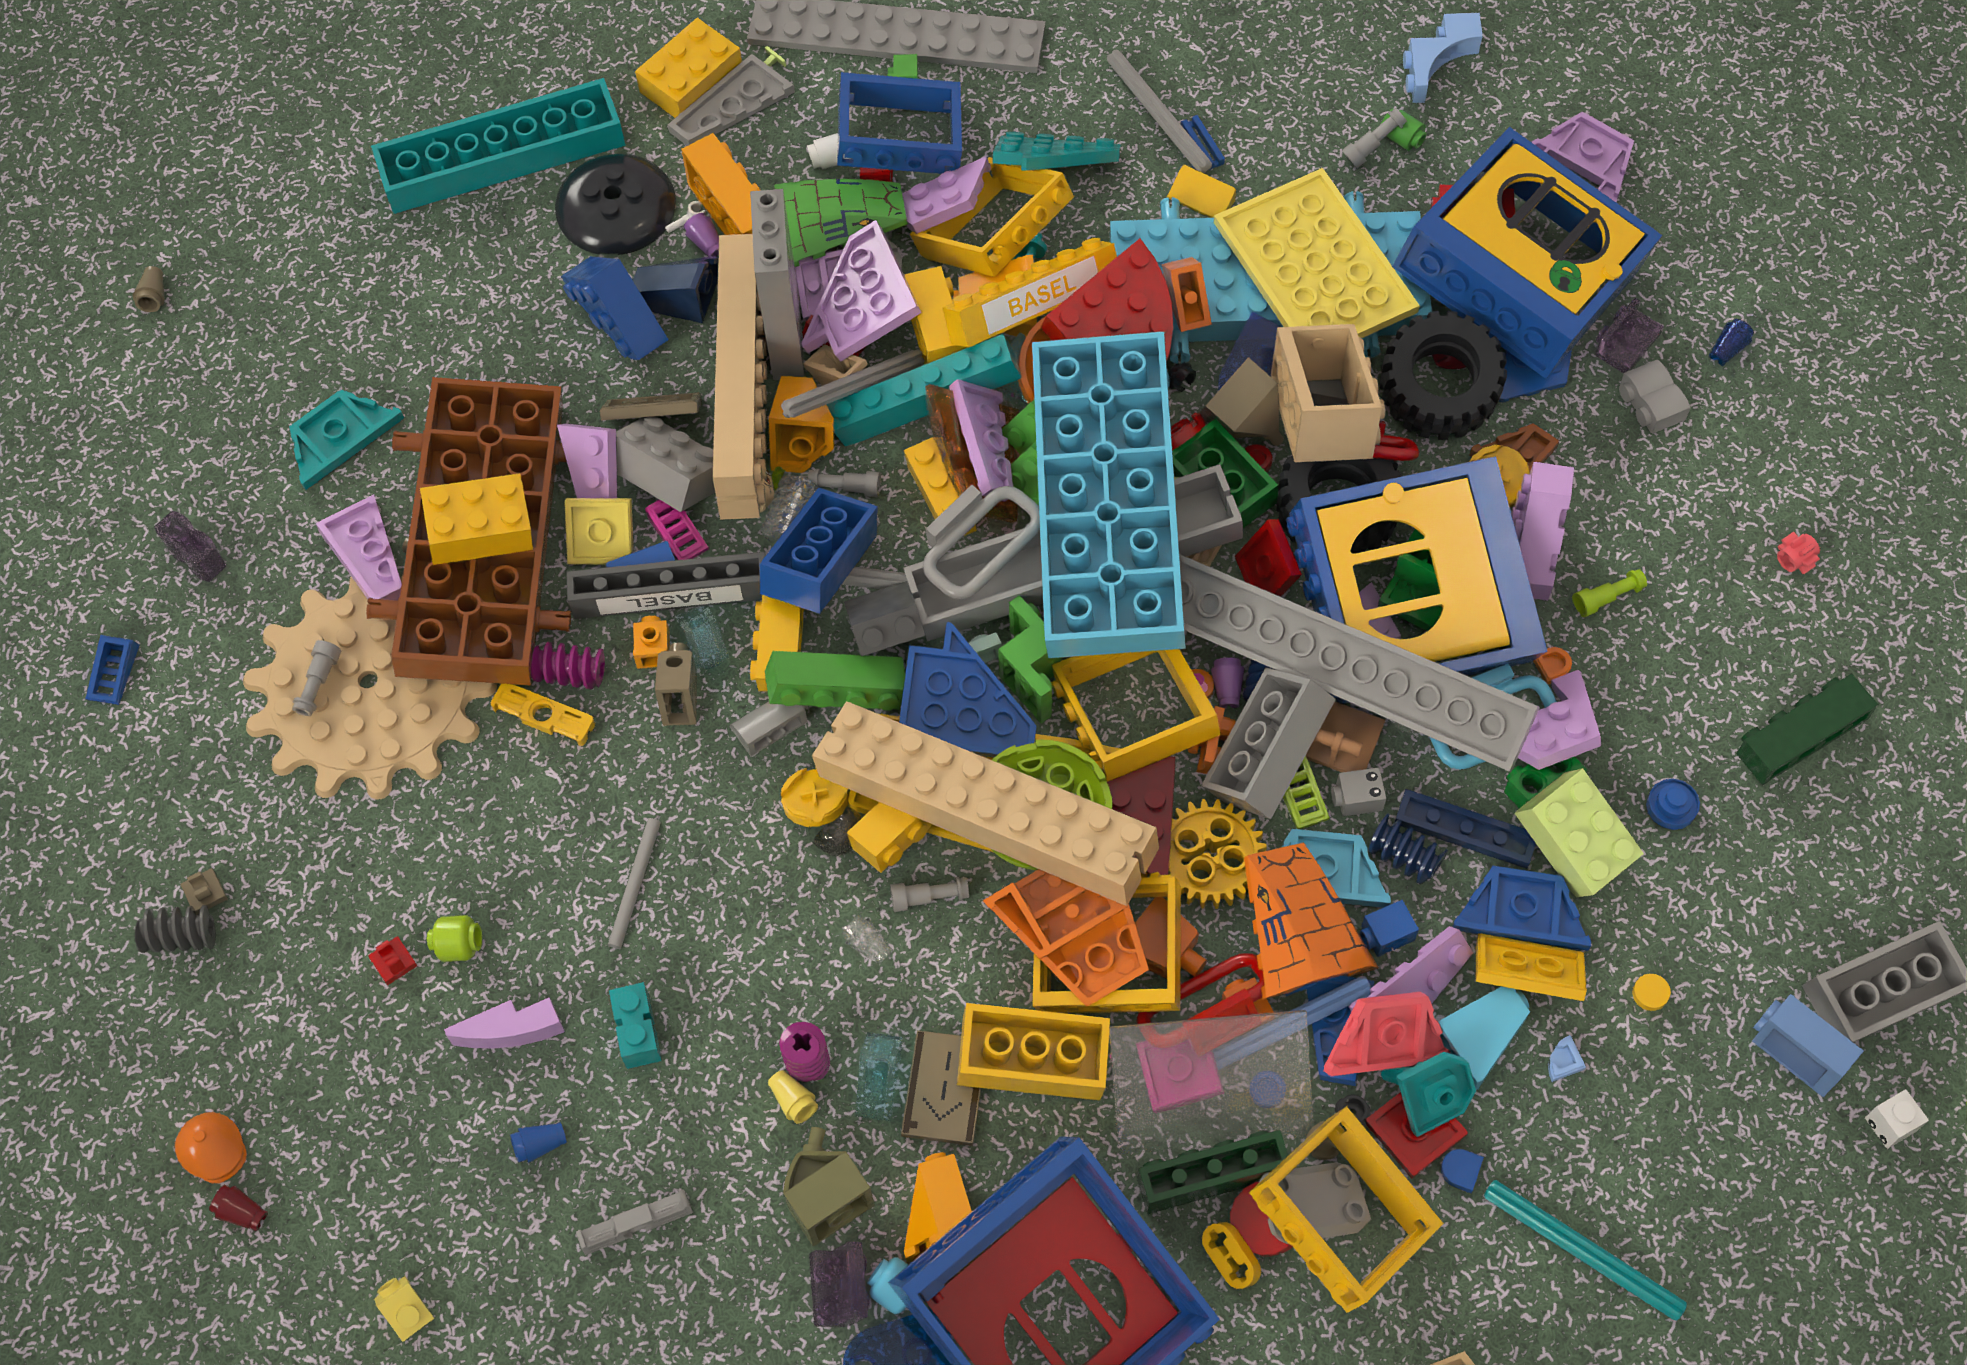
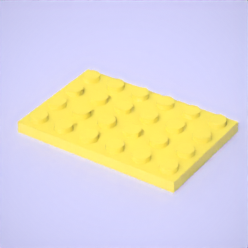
M1323 168L1214 215V225L1283 327L1354 324L1358 337L1364 338L1419 312V303Z

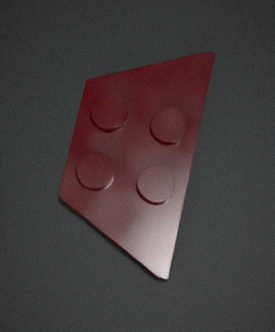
M1173 756L1107 782L1112 796V810L1152 825L1157 829L1159 850L1146 871L1149 875L1155 872H1159L1160 875H1169L1176 757Z

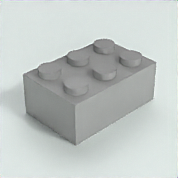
M655 416L643 417L616 431L617 474L680 512L715 493L713 449L702 446L690 439L686 433L673 429Z

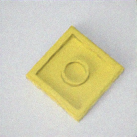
M632 498L565 499L567 564L606 565L609 561L634 553Z

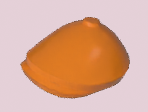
M207 1112L188 1120L178 1133L175 1142L176 1156L182 1167L192 1175L202 1178L209 1183H222L230 1179L242 1168L246 1161L247 1152L238 1127L231 1119L220 1113Z

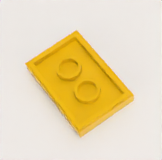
M1480 933L1476 941V982L1584 1001L1587 992L1584 952Z

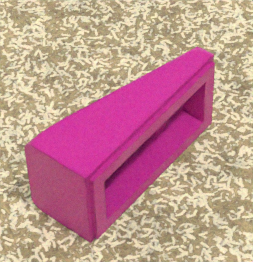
M660 499L645 508L649 522L662 540L668 541L671 551L677 560L693 559L709 550L685 511L680 512ZM677 519L680 520L678 523L674 524L673 526H671V527H669V528H667V529L665 528V526L671 524L672 522L676 521ZM687 529V533L683 534L675 540L672 539L674 536L680 534L681 532ZM693 539L696 543L680 551L679 547Z

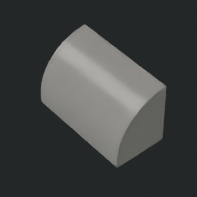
M768 701L730 724V728L751 757L808 721L805 708L802 705L785 706L782 704H769Z

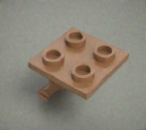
M1334 702L1306 753V758L1342 773L1367 769L1386 720Z

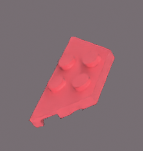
M1412 992L1358 999L1324 1065V1072L1330 1076L1409 1067L1415 1066L1418 1062H1424L1442 1052L1450 1053L1444 1047L1440 1037L1443 1032L1439 1022L1433 1016L1434 1009L1429 996L1422 992Z

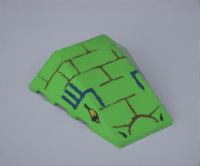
M823 179L774 185L775 189H783L795 267L800 266L799 260L812 256L814 260L826 256L825 250L841 245L844 249L849 236L875 220L882 227L884 233L908 224L900 183L863 179Z

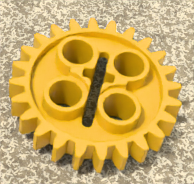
M1202 799L1201 808L1196 809L1192 802H1188L1187 813L1179 808L1175 810L1176 820L1172 818L1169 875L1171 877L1175 876L1181 886V895L1183 893L1187 894L1188 905L1197 898L1200 899V907L1202 909L1206 906L1207 900H1212L1215 909H1218L1220 899H1225L1227 904L1232 906L1234 894L1242 900L1246 897L1245 887L1248 888L1244 857L1266 851L1267 844L1258 843L1262 840L1263 831H1253L1256 820L1252 819L1245 822V810L1234 814L1233 803H1230L1226 809H1221L1220 799H1216L1213 807H1208L1206 800ZM1220 828L1225 830L1228 835L1217 837L1211 831ZM1191 840L1196 846L1187 849L1183 848L1179 842ZM1234 842H1237V843L1239 844V846H1237V845H1231V844L1234 843ZM1206 849H1209L1211 853H1216V856L1211 857L1209 852H1204ZM1234 858L1240 861L1242 865L1233 868L1226 865L1224 861ZM1182 861H1185V862H1190V863H1189V864H1186V865H1183L1181 862H1182ZM1204 870L1210 876L1205 879H1198L1193 876L1192 872Z

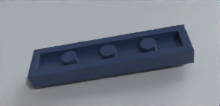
M1405 789L1395 822L1397 820L1402 821V827L1408 829L1411 827L1414 831L1526 869L1530 864L1536 845L1524 828Z

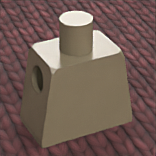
M673 643L669 646V651H661L658 654L655 693L663 726L696 724L697 673L693 653L689 651V647L684 643ZM682 692L681 704H683L684 713H671L672 693Z

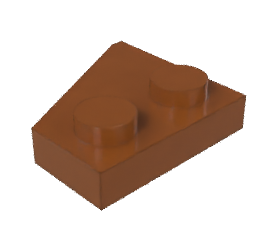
M1532 423L1519 428L1517 432L1500 435L1492 443L1480 446V444L1474 445L1470 450L1469 456L1472 457L1485 447L1503 445L1518 451L1528 463L1529 470L1531 471L1533 462L1544 463L1558 447L1559 440Z

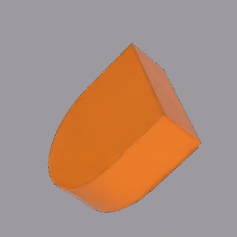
M1558 647L1547 648L1548 652L1533 660L1547 684H1551L1552 679L1568 674L1572 667L1570 655Z

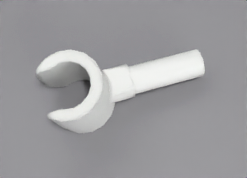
M691 202L688 205V214L665 227L667 232L670 233L680 228L695 214L704 213L706 216V210L697 212L701 210V202Z

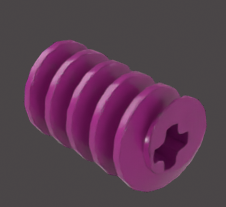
M547 641L543 650H540L539 645L535 646L531 661V678L533 681L541 682L545 679L548 684H554L558 681L559 685L566 686L570 682L572 687L576 688L583 684L586 689L590 690L595 686L600 687L605 671L604 649L599 648L596 656L592 657L590 647H586L583 654L579 655L577 645L572 646L569 654L566 653L564 643L559 644L556 652H553L552 642Z
M804 1021L788 1026L781 1034L779 1041L780 1051L787 1072L791 1077L802 1082L823 1079L829 1071L830 1057L822 1031L814 1024Z

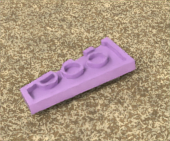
M1449 926L1418 951V957L1411 963L1404 962L1395 969L1396 975L1386 983L1380 981L1370 989L1371 995L1367 998L1422 992L1429 996L1432 1004L1471 957L1473 951L1460 930ZM1357 1000L1348 1006L1351 1011L1353 1010Z

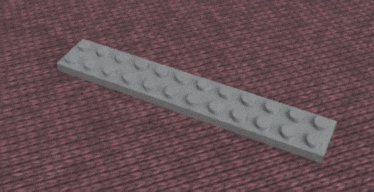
M1179 554L1185 631L1275 670L1311 679L1332 695L1512 772L1539 711V706Z

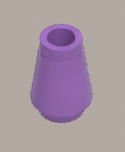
M704 213L693 215L684 224L685 235L708 257H716L719 255V235L711 218L706 217Z
M1237 658L1217 659L1214 661L1211 673L1219 707L1226 708L1230 705L1231 708H1238L1244 667L1241 666V660Z

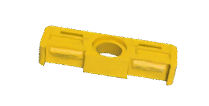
M501 684L491 700L494 712L498 709L519 717L525 725L550 735L556 732L577 741L578 746L585 745L588 740V731L592 732L595 727V722L591 715L514 684ZM549 708L552 710V715L546 721H537L534 719L537 710Z

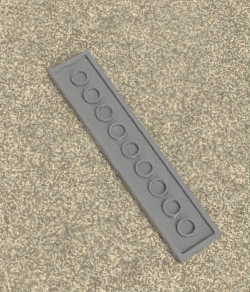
M756 0L747 42L750 45L893 59V55L917 54V59L920 62L1038 73L1045 21L834 0Z

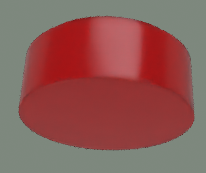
M1258 444L1245 448L1247 453L1266 472L1271 469L1273 457L1268 448Z

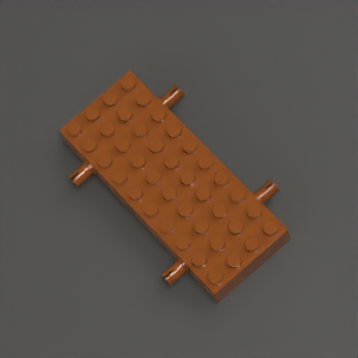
M432 377L423 433L394 430L392 438L393 451L421 452L403 580L398 600L373 599L369 597L366 615L367 619L396 620L391 654L395 677L531 685V661L537 632L539 633L540 629L570 632L571 611L541 610L540 606L556 465H559L560 462H567L563 445L559 440L560 435L557 427L562 422L563 413L561 386ZM520 473L531 527L533 550L433 565L420 488Z

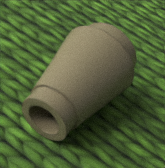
M155 266L145 268L133 292V300L136 307L144 312H156L165 302L163 272Z

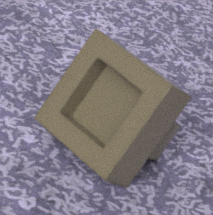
M213 868L203 873L199 871L187 877L188 880L180 884L190 906L194 907L196 915L200 913L202 905H207L208 909L228 900Z

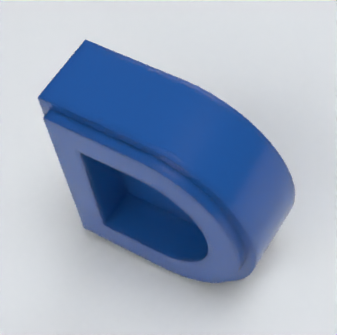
M1463 1149L1452 1150L1442 1161L1441 1174L1449 1185L1472 1193L1484 1157Z

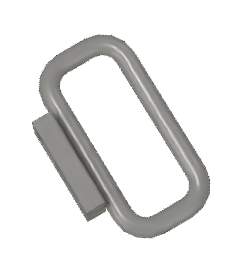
M971 485L926 528L928 544L932 548L924 558V574L932 584L951 598L965 599L973 596L1039 533L1040 516L1038 504L1015 487H998L982 498V493ZM1009 499L1014 501L1030 515L1031 520L1029 524L967 584L962 586L955 585L937 570L936 564L939 559L1001 500Z

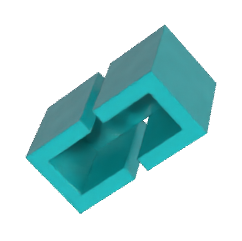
M644 982L609 990L614 1021L617 1025L616 1032L620 1054L626 1068L629 1069L662 1061L657 1032L654 1027L655 1022L650 996Z

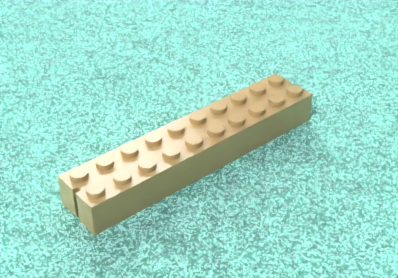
M752 234L719 235L713 482L720 520L760 518V504H766L765 485H760V483H762L763 479H766L765 459H761L763 458V453H766V436L761 434V432L767 428L766 410L761 409V407H763V404H767L766 385L761 384L764 383V380H767V364L762 359H764V356H767L768 351L766 337H762L765 330L754 272Z
M847 701L831 725L833 733L827 731L812 754L819 777L1125 906L1130 902L1142 880L1141 873H1146L1159 850L1157 829L1152 825Z

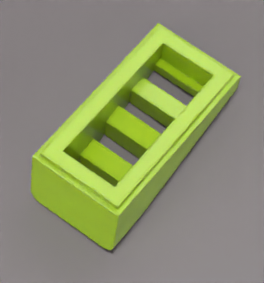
M1306 755L1298 768L1299 772H1296L1290 783L1292 785L1304 780L1305 785L1290 789L1289 786L1283 796L1296 828L1300 830L1327 821L1330 818ZM1310 793L1311 798L1295 802V798ZM1313 806L1317 808V811L1303 816L1299 813V811Z

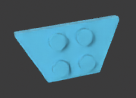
M1291 829L1282 847L1304 842L1323 870L1342 904L1382 908L1390 905L1391 898L1389 893L1385 892L1379 880V872L1375 863L1368 856V848L1361 835Z

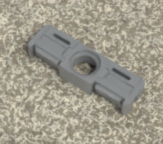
M679 1190L676 1194L613 1216L612 1219L584 1230L580 1229L576 1231L582 1251L585 1255L631 1238L633 1237L632 1233L644 1228L646 1231L692 1214L693 1211L685 1190Z

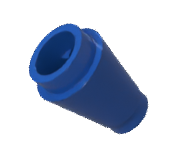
M561 1122L518 1128L517 1133L510 1134L518 1163L525 1160L530 1163L560 1145L567 1143Z

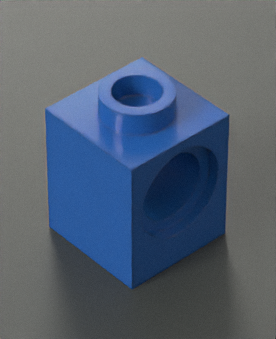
M1400 900L1364 916L1361 925L1362 930L1359 933L1367 949L1373 948L1376 956L1379 957L1392 951L1391 947L1395 950L1415 941L1419 929L1403 900Z

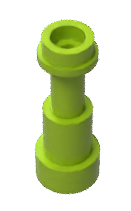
M1640 569L1627 572L1625 579L1613 584L1605 583L1591 590L1585 588L1572 595V602L1581 617L1585 618L1598 612L1600 607L1615 601L1616 597L1633 589L1636 593L1642 591L1643 588L1647 587V579Z

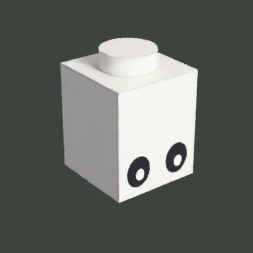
M1906 1089L1876 1106L1865 1117L1887 1149L1914 1134L1929 1121Z

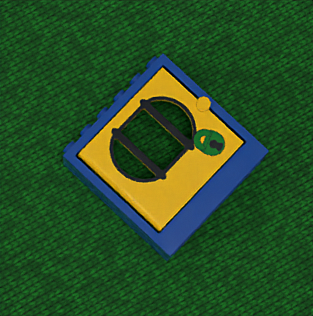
M1509 127L1418 221L1392 267L1450 310L1457 312V315L1465 319L1467 314L1475 318L1474 324L1477 326L1484 323L1490 329L1488 335L1490 338L1496 336L1501 343V347L1547 379L1637 274L1663 235ZM1506 188L1514 189V194L1525 201L1511 218L1506 216L1502 207V194ZM1534 208L1570 233L1555 250H1550L1518 226ZM1578 239L1598 253L1586 260H1570L1563 257ZM1609 279L1605 286L1598 292V294L1585 307V309L1579 314V316H1576L1579 310L1592 297V295L1605 282V280Z

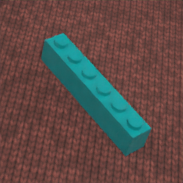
M1001 334L826 405L834 418V433L844 446H848L930 415L931 409L932 414L953 406V398L949 386L957 379L993 390L1021 379L1022 376L1014 351L1004 334Z

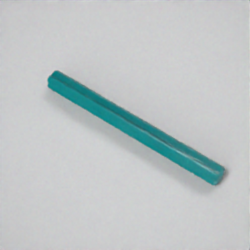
M1493 1180L1485 1191L1484 1197L1486 1200L1666 1316L1677 1321L1683 1315L1687 1307L1686 1301L1499 1181Z

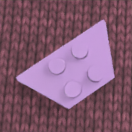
M985 156L954 171H946L938 178L926 183L917 184L910 190L902 193L908 223L904 226H908L909 230L918 234L974 209L978 200L977 195L984 186L982 180L983 173L990 172L991 170L987 157Z

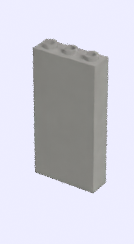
M783 189L750 191L754 272L773 380H780L781 376L805 377L803 347L801 344L800 298Z

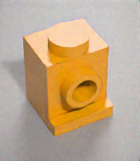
M645 616L641 619V622L633 623V656L637 669L657 667L658 654L661 651H669L670 631L667 620L661 621L657 616Z

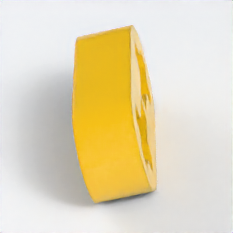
M1228 1222L1214 1223L1204 1230L1202 1235L1203 1247L1225 1281L1236 1289H1243L1256 1284L1260 1279L1261 1266L1238 1230ZM1225 1233L1227 1238L1223 1241L1224 1245L1218 1247L1215 1243L1219 1238L1218 1234ZM1246 1264L1248 1268L1245 1271L1246 1277L1238 1278L1236 1272L1240 1269L1239 1265Z

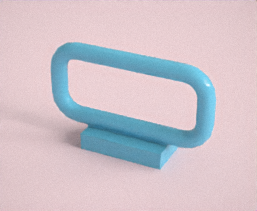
M1509 664L1472 677L1508 694H1513L1523 689H1533L1538 693L1545 708L1557 702L1551 688L1541 678L1526 675L1512 679L1514 673ZM1429 737L1438 757L1450 768L1461 770L1486 762L1470 754L1457 756L1451 752L1447 744Z

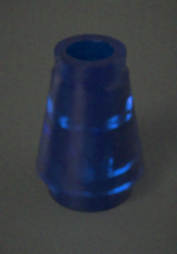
M1733 319L1732 322H1727L1712 351L1709 353V358L1718 360V364L1724 366L1752 342L1751 337L1754 335V331L1751 326L1741 319Z

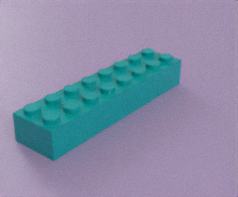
M601 78L371 145L391 209L393 214L623 147L626 144L621 123L605 79Z

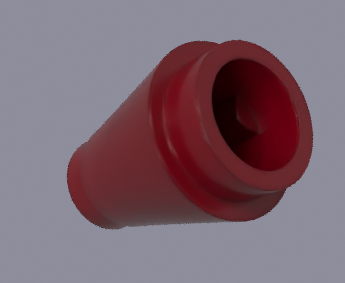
M223 1185L217 1191L209 1206V1211L215 1214V1219L252 1229L256 1232L261 1227L260 1221L265 1220L268 1215V1211L262 1209L261 1206L235 1185L232 1187Z

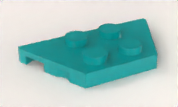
M340 389L290 425L291 438L295 447V458L300 472L299 479L303 488L307 490L403 420L402 411L396 407H393L391 410L379 406L374 400L358 398L353 393Z

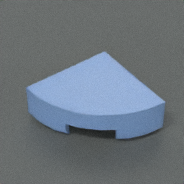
M1571 1035L1563 1038L1555 1046L1556 1048L1553 1049L1554 1051L1549 1058L1548 1071L1552 1082L1583 1071L1586 1068Z

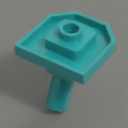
M1442 1052L1424 1062H1418L1412 1068L1385 1069L1381 1072L1383 1080L1399 1085L1410 1128L1416 1137L1463 1114L1476 1093L1469 1063L1463 1057L1447 1052Z

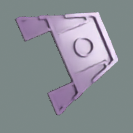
M1581 112L1552 129L1551 134L1541 140L1537 138L1532 141L1534 145L1565 167L1599 185V191L1617 202L1634 144L1633 139Z
M1579 670L1551 680L1552 689L1561 702H1554L1550 706L1538 711L1518 756L1520 760L1538 770L1601 746L1599 729Z

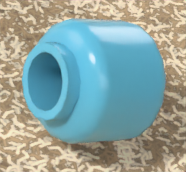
M894 1257L889 1261L883 1259L867 1282L871 1286V1298L893 1314H899L906 1308V1305L888 1283L909 1265L898 1257Z

